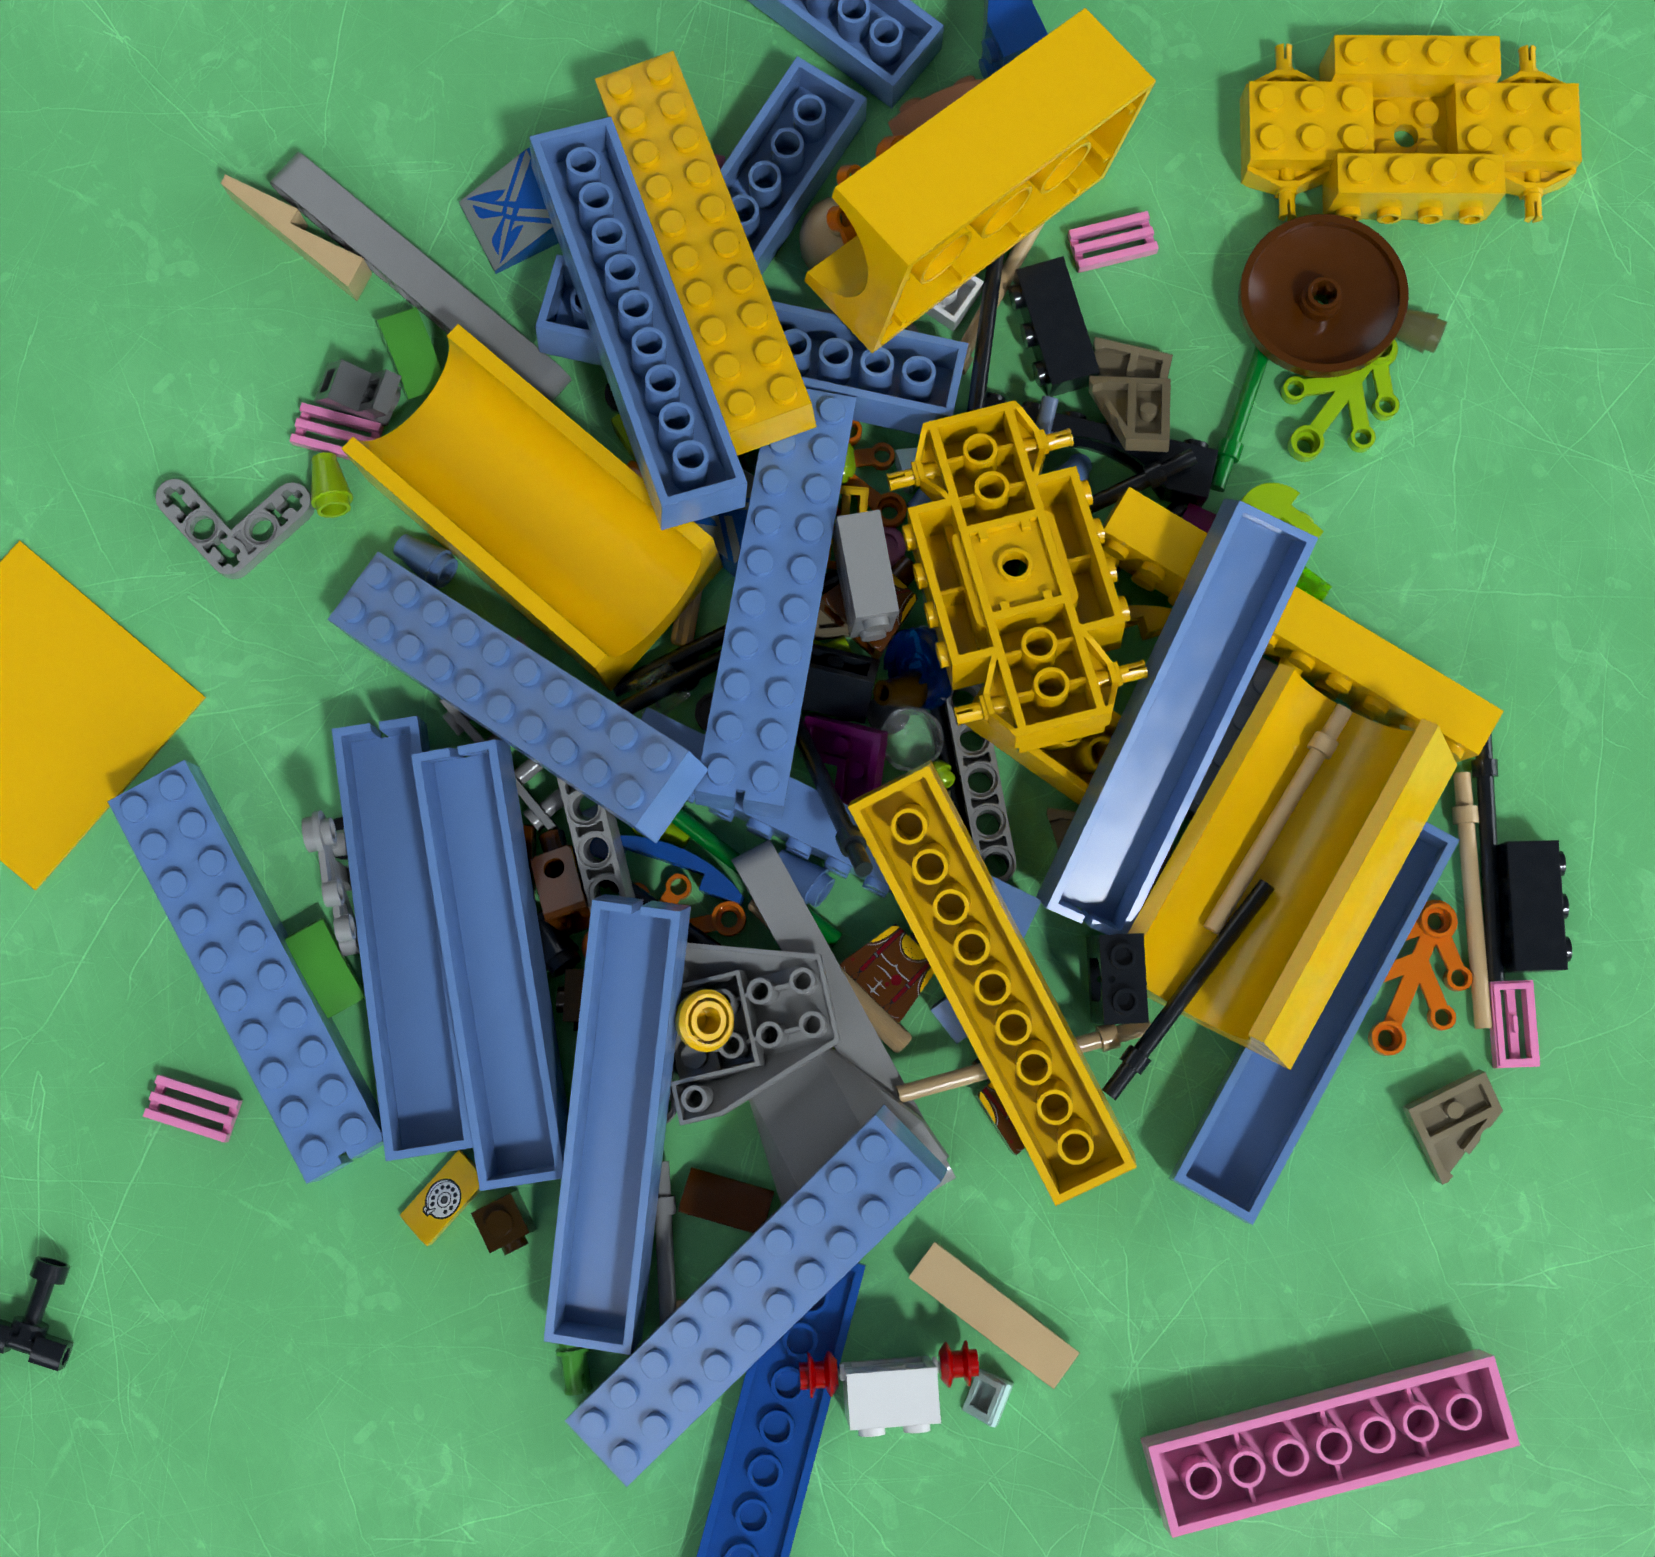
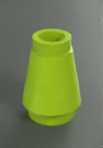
M330 452L316 454L311 459V505L321 517L335 518L345 515L351 509L350 503L353 501V496L337 461V457L334 453Z

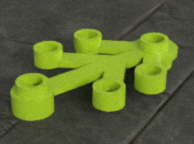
M1395 339L1382 356L1359 371L1331 378L1303 379L1293 376L1285 381L1280 393L1282 399L1288 404H1298L1306 396L1333 393L1311 424L1300 426L1289 438L1288 451L1294 459L1300 462H1309L1319 455L1324 447L1323 434L1346 404H1348L1352 431L1347 439L1348 445L1353 451L1358 453L1369 450L1375 442L1376 435L1369 424L1362 382L1371 372L1377 395L1371 406L1373 416L1380 421H1388L1393 418L1400 407L1399 400L1393 393L1389 366L1394 362L1398 354V345ZM1288 386H1298L1301 390V395H1291L1288 391ZM1379 402H1388L1392 407V411L1389 413L1382 411L1379 407ZM1355 434H1365L1368 438V444L1358 443L1355 439ZM1301 440L1308 442L1311 448L1310 451H1300L1297 442Z

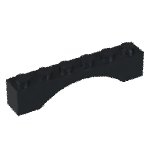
M986 392L984 408L1007 401H1005L1006 399L1002 395ZM1028 401L1023 402L1022 408L1036 424L1040 404ZM1064 411L1062 414H1055L1051 431L1058 432L1070 428L1074 441V446H1069L1070 448L1085 449L1110 457L1131 469L1135 474L1144 471L1143 466L1157 459L1161 463L1191 448L1198 464L1167 478L1168 483L1153 491L1160 500L1173 502L1178 499L1186 506L1190 502L1202 508L1208 499L1219 450L1208 448L1209 445L1206 442L1196 439H1186L1184 442L1170 439L1168 452L1126 451L1107 421L1098 423L1086 420L1087 417L1075 411Z

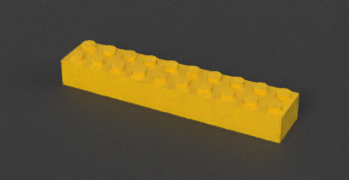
M674 51L596 78L595 82L607 117H612L737 456L816 428L812 402Z
M1129 487L1113 506L1103 523L1105 543L1101 545L1105 558L1111 556L1116 569L1120 567L1133 575L1131 580L1141 588L1148 591H1153L1155 588L1169 597L1168 602L1174 606L1208 533ZM1296 586L1263 655L1265 654L1278 662L1277 666L1281 663L1296 669L1301 677L1315 684L1313 688L1331 700H1336V698L1351 706L1350 710L1367 719L1402 730H1416L1422 719L1439 725L1456 763L1478 756L1504 712L1502 709Z
M930 760L852 800L848 805V809L864 836L873 857L1055 1206L1137 1168L1135 1153L932 761Z

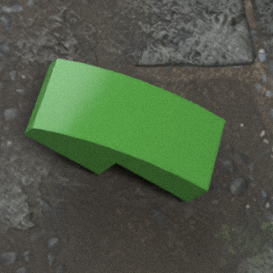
M417 307L376 320L390 359L393 360L397 374L402 376L400 382L407 400L430 393L438 382L442 369Z
M324 917L285 938L298 968L327 1018L336 1015L365 998L364 987L345 956L341 953L336 936Z

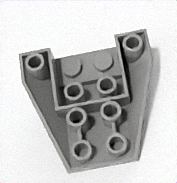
M687 943L680 1003L695 991L705 989L717 991L726 997L733 1009L734 1027L728 1041L721 1048L711 1052L694 1050L688 1047L678 1034L676 1035L674 1056L679 1080L672 1081L671 1086L680 1126L726 1115L841 1042L821 954Z
M833 1048L749 1099L781 1205L884 1104L941 1163L949 1157L922 1117Z

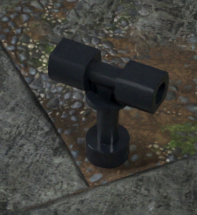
M38 1256L35 1258L29 1275L37 1279L25 1315L15 1316L12 1322L0 1319V1353L4 1354L12 1349L30 1355L28 1360L30 1363L55 1371L65 1368L74 1342L47 1334L49 1325L42 1322V1318L54 1285L65 1284L71 1267L69 1264L48 1257Z

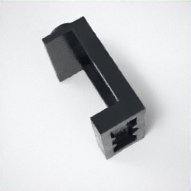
M1144 933L1086 937L1091 1023L1101 1025L1149 1023ZM1099 976L1101 978V982L1097 981V978Z

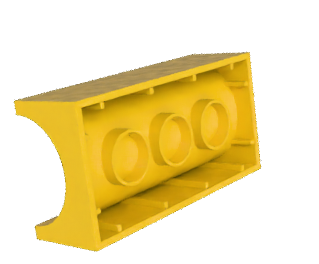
M1084 8L834 188L832 198L851 222L857 236L806 273L804 281L871 353H874L1102 180L1156 80Z
M457 324L447 335L449 352L444 370L435 387L420 407L405 422L388 434L371 441H360L352 437L341 449L368 482L442 546L450 550L457 559L612 691L723 568L713 537L694 521L661 530L643 479L468 331Z
M1279 663L1127 933H1144L1147 998L1163 1006L1166 1005L1218 936L1203 926L1307 755L1309 751L1307 745L1315 731L1321 732L1337 705L1336 702L1327 698L1308 684L1298 674L1296 669ZM1352 712V715L1336 739L1339 745L1329 760L1324 759L1227 922L1260 879L1270 884L1275 890L1181 1015L1291 1070L1457 767L1452 752L1437 724L1422 719L1416 730H1402L1377 723Z

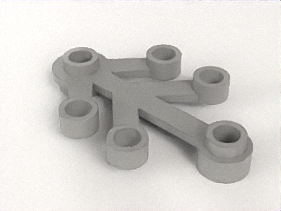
M321 810L314 811L311 817L302 819L304 844L309 853L318 851L323 901L326 907H332L334 932L341 953L344 956L360 954L356 920L346 892L352 890L349 865L344 866L335 859V857L347 855L344 829L336 831L333 819L326 818Z

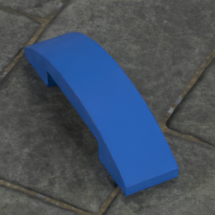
M620 835L625 855L627 850L703 875L699 888L701 893L725 901H732L742 906L744 897L735 885L723 873L697 855L659 840L657 843H654L645 837ZM594 837L590 843L591 854L596 858L605 860L609 853L607 843L599 837Z

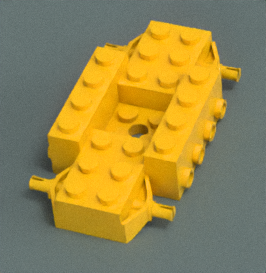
M1334 35L1319 65L1320 81L1292 67L1291 44L1287 43L1285 48L1284 43L1275 46V70L1254 81H1249L1245 85L1240 97L1241 184L1255 190L1273 194L1274 198H1279L1278 219L1284 221L1286 217L1287 221L1296 218L1295 197L1297 194L1322 185L1323 214L1340 215L1356 221L1360 219H1377V222L1381 224H1393L1401 220H1418L1421 224H1435L1442 220H1459V223L1465 225L1477 224L1488 218L1507 193L1518 196L1519 200H1524L1525 222L1530 223L1531 220L1532 223L1543 220L1541 199L1543 195L1566 186L1576 174V168L1582 162L1579 83H1564L1539 71L1536 68V46L1531 45L1529 49L1528 45L1520 47L1518 49L1519 71L1505 80L1496 83L1501 76L1500 36ZM1398 131L1409 133L1413 137L1414 145L1410 147L1399 145L1394 138V133Z
M1013 400L923 423L915 461L911 462V468L886 473L891 492L913 485L916 487L920 486V489L933 501L907 508L908 524L901 527L907 551L912 550L916 564L912 566L917 587L919 590L924 589L927 602L924 603L927 623L930 629L935 628L938 642L935 643V649L940 667H946L952 691L985 683L983 695L979 696L978 699L979 702L953 707L957 726L980 719L988 720V723L1014 749H1017L1019 754L1104 732L1105 726L1110 725L1118 687L1122 686L1123 683L1148 678V671L1143 659L1118 666V662H1113L1105 653L1121 648L1125 623L1130 621V611L1125 596H1118L1114 586V582L1118 581L1114 560L1111 556L1105 558L1101 544L1105 543V533L1100 518L1093 519L1089 508L1090 505H1093V497L1088 480L1081 481L1076 466L1041 474L1045 455L1049 454V451L1074 446L1071 430L1067 428L1066 430L1045 434L1044 429L1040 430L1022 406ZM1017 559L1025 563L1027 571L1020 576H1011L1002 567L1007 561Z

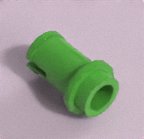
M559 1344V1348L556 1349V1356H561L565 1395L584 1394L583 1389L587 1393L593 1390L587 1352L591 1349Z

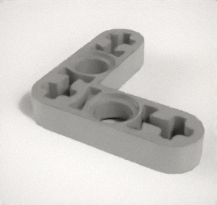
M170 479L165 481L157 489L155 496L156 504L164 515L215 570L229 579H239L247 575L307 522L315 510L311 505V493L304 486L294 482L285 483L231 530L198 493L183 480ZM177 492L179 495H182V500L193 511L186 515L179 507L174 504L172 505L173 501L170 498L172 493ZM293 495L297 499L300 498L301 509L295 511V509L289 508L290 505L286 501L288 497ZM276 509L287 522L282 525L270 512ZM202 519L213 520L215 530L212 536L203 540L197 539L194 535L195 525ZM260 521L272 522L274 526L273 535L266 541H256L252 533L254 526ZM223 543L232 553H238L236 556L239 561L238 565L233 567L230 564H226L227 559L215 547Z

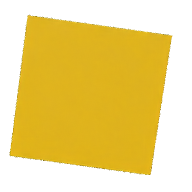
M20 540L0 561V861L30 887L37 890L108 810L110 805L107 801L123 793L206 697Z

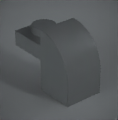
M340 359L327 364L314 402L336 412L378 422L382 426H388L393 410L400 399L401 387L398 385L402 376L387 369L370 373Z

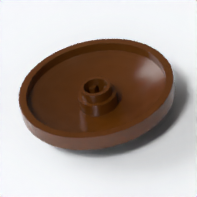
M1313 214L1298 217L1270 231L1260 240L1250 254L1242 272L1238 290V306L1241 320L1248 336L1258 350L1273 363L1288 371L1315 378L1348 375L1363 369L1377 360L1392 344L1405 320L1409 300L1406 273L1400 258L1391 245L1369 226L1348 217L1332 214Z

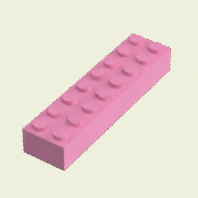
M1480 1349L1140 1438L1163 1526L1172 1538L1520 1446L1495 1356Z

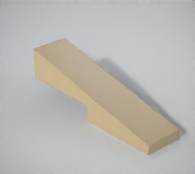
M225 174L221 185L236 204L353 299L358 301L372 275L364 258L306 231L308 224L297 208Z
M936 1242L932 1244L908 1277L1053 1389H1055L1080 1354L1075 1348Z

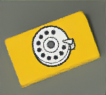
M458 1150L399 1215L426 1246L432 1245L480 1192L476 1164L461 1150Z

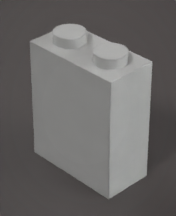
M880 510L837 516L832 536V546L849 637H861L863 642L883 639L887 636L886 632L892 631L899 613L881 512Z

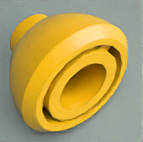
M710 989L695 991L684 998L679 1004L675 1016V1028L680 1039L688 1047L701 1052L715 1051L721 1048L732 1034L734 1027L733 1009L729 1001L721 993Z

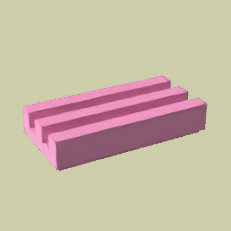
M1148 211L1069 230L1067 236L1078 273L1157 254L1159 247L1157 241H1154V230L1149 224L1150 216ZM1140 227V229L1112 235L1079 244V241ZM1144 239L1145 244L1083 258L1084 253L1104 248L1108 249Z
M302 402L299 409L301 411L300 418H296L294 425L296 431L295 434H291L289 441L292 445L321 453L330 452L334 453L336 457L350 460L341 449L342 446L305 437L306 432L310 431L347 442L352 437L360 441H371L381 437L384 427L378 422ZM313 417L372 434L371 437L311 422L310 419Z
M1533 980L1489 982L1492 1028L1489 1029L1493 1068L1540 1067ZM1515 989H1521L1526 1058L1520 1059ZM1500 990H1504L1509 1059H1506Z
M157 1075L155 1080L156 1087L154 1091H151L149 1097L151 1102L149 1107L145 1108L143 1117L217 1141L229 1142L243 1100L168 1076ZM168 1087L230 1107L228 1114L226 1115L165 1095L166 1089ZM161 1104L223 1123L224 1125L222 1130L159 1111Z

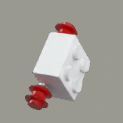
M964 1340L961 1350L953 1351L948 1343L944 1342L938 1351V1360L937 1356L932 1357V1360L929 1356L852 1361L842 1362V1364H839L838 1369L837 1359L830 1351H827L822 1361H814L811 1354L807 1352V1362H799L800 1389H809L810 1399L813 1398L816 1389L825 1388L829 1396L833 1397L839 1387L838 1378L843 1381L845 1417L850 1431L858 1430V1435L861 1437L885 1435V1428L903 1426L904 1433H924L930 1431V1424H941L937 1373L940 1374V1379L948 1388H951L954 1378H963L967 1386H971V1377L979 1376L977 1349H969L967 1340Z

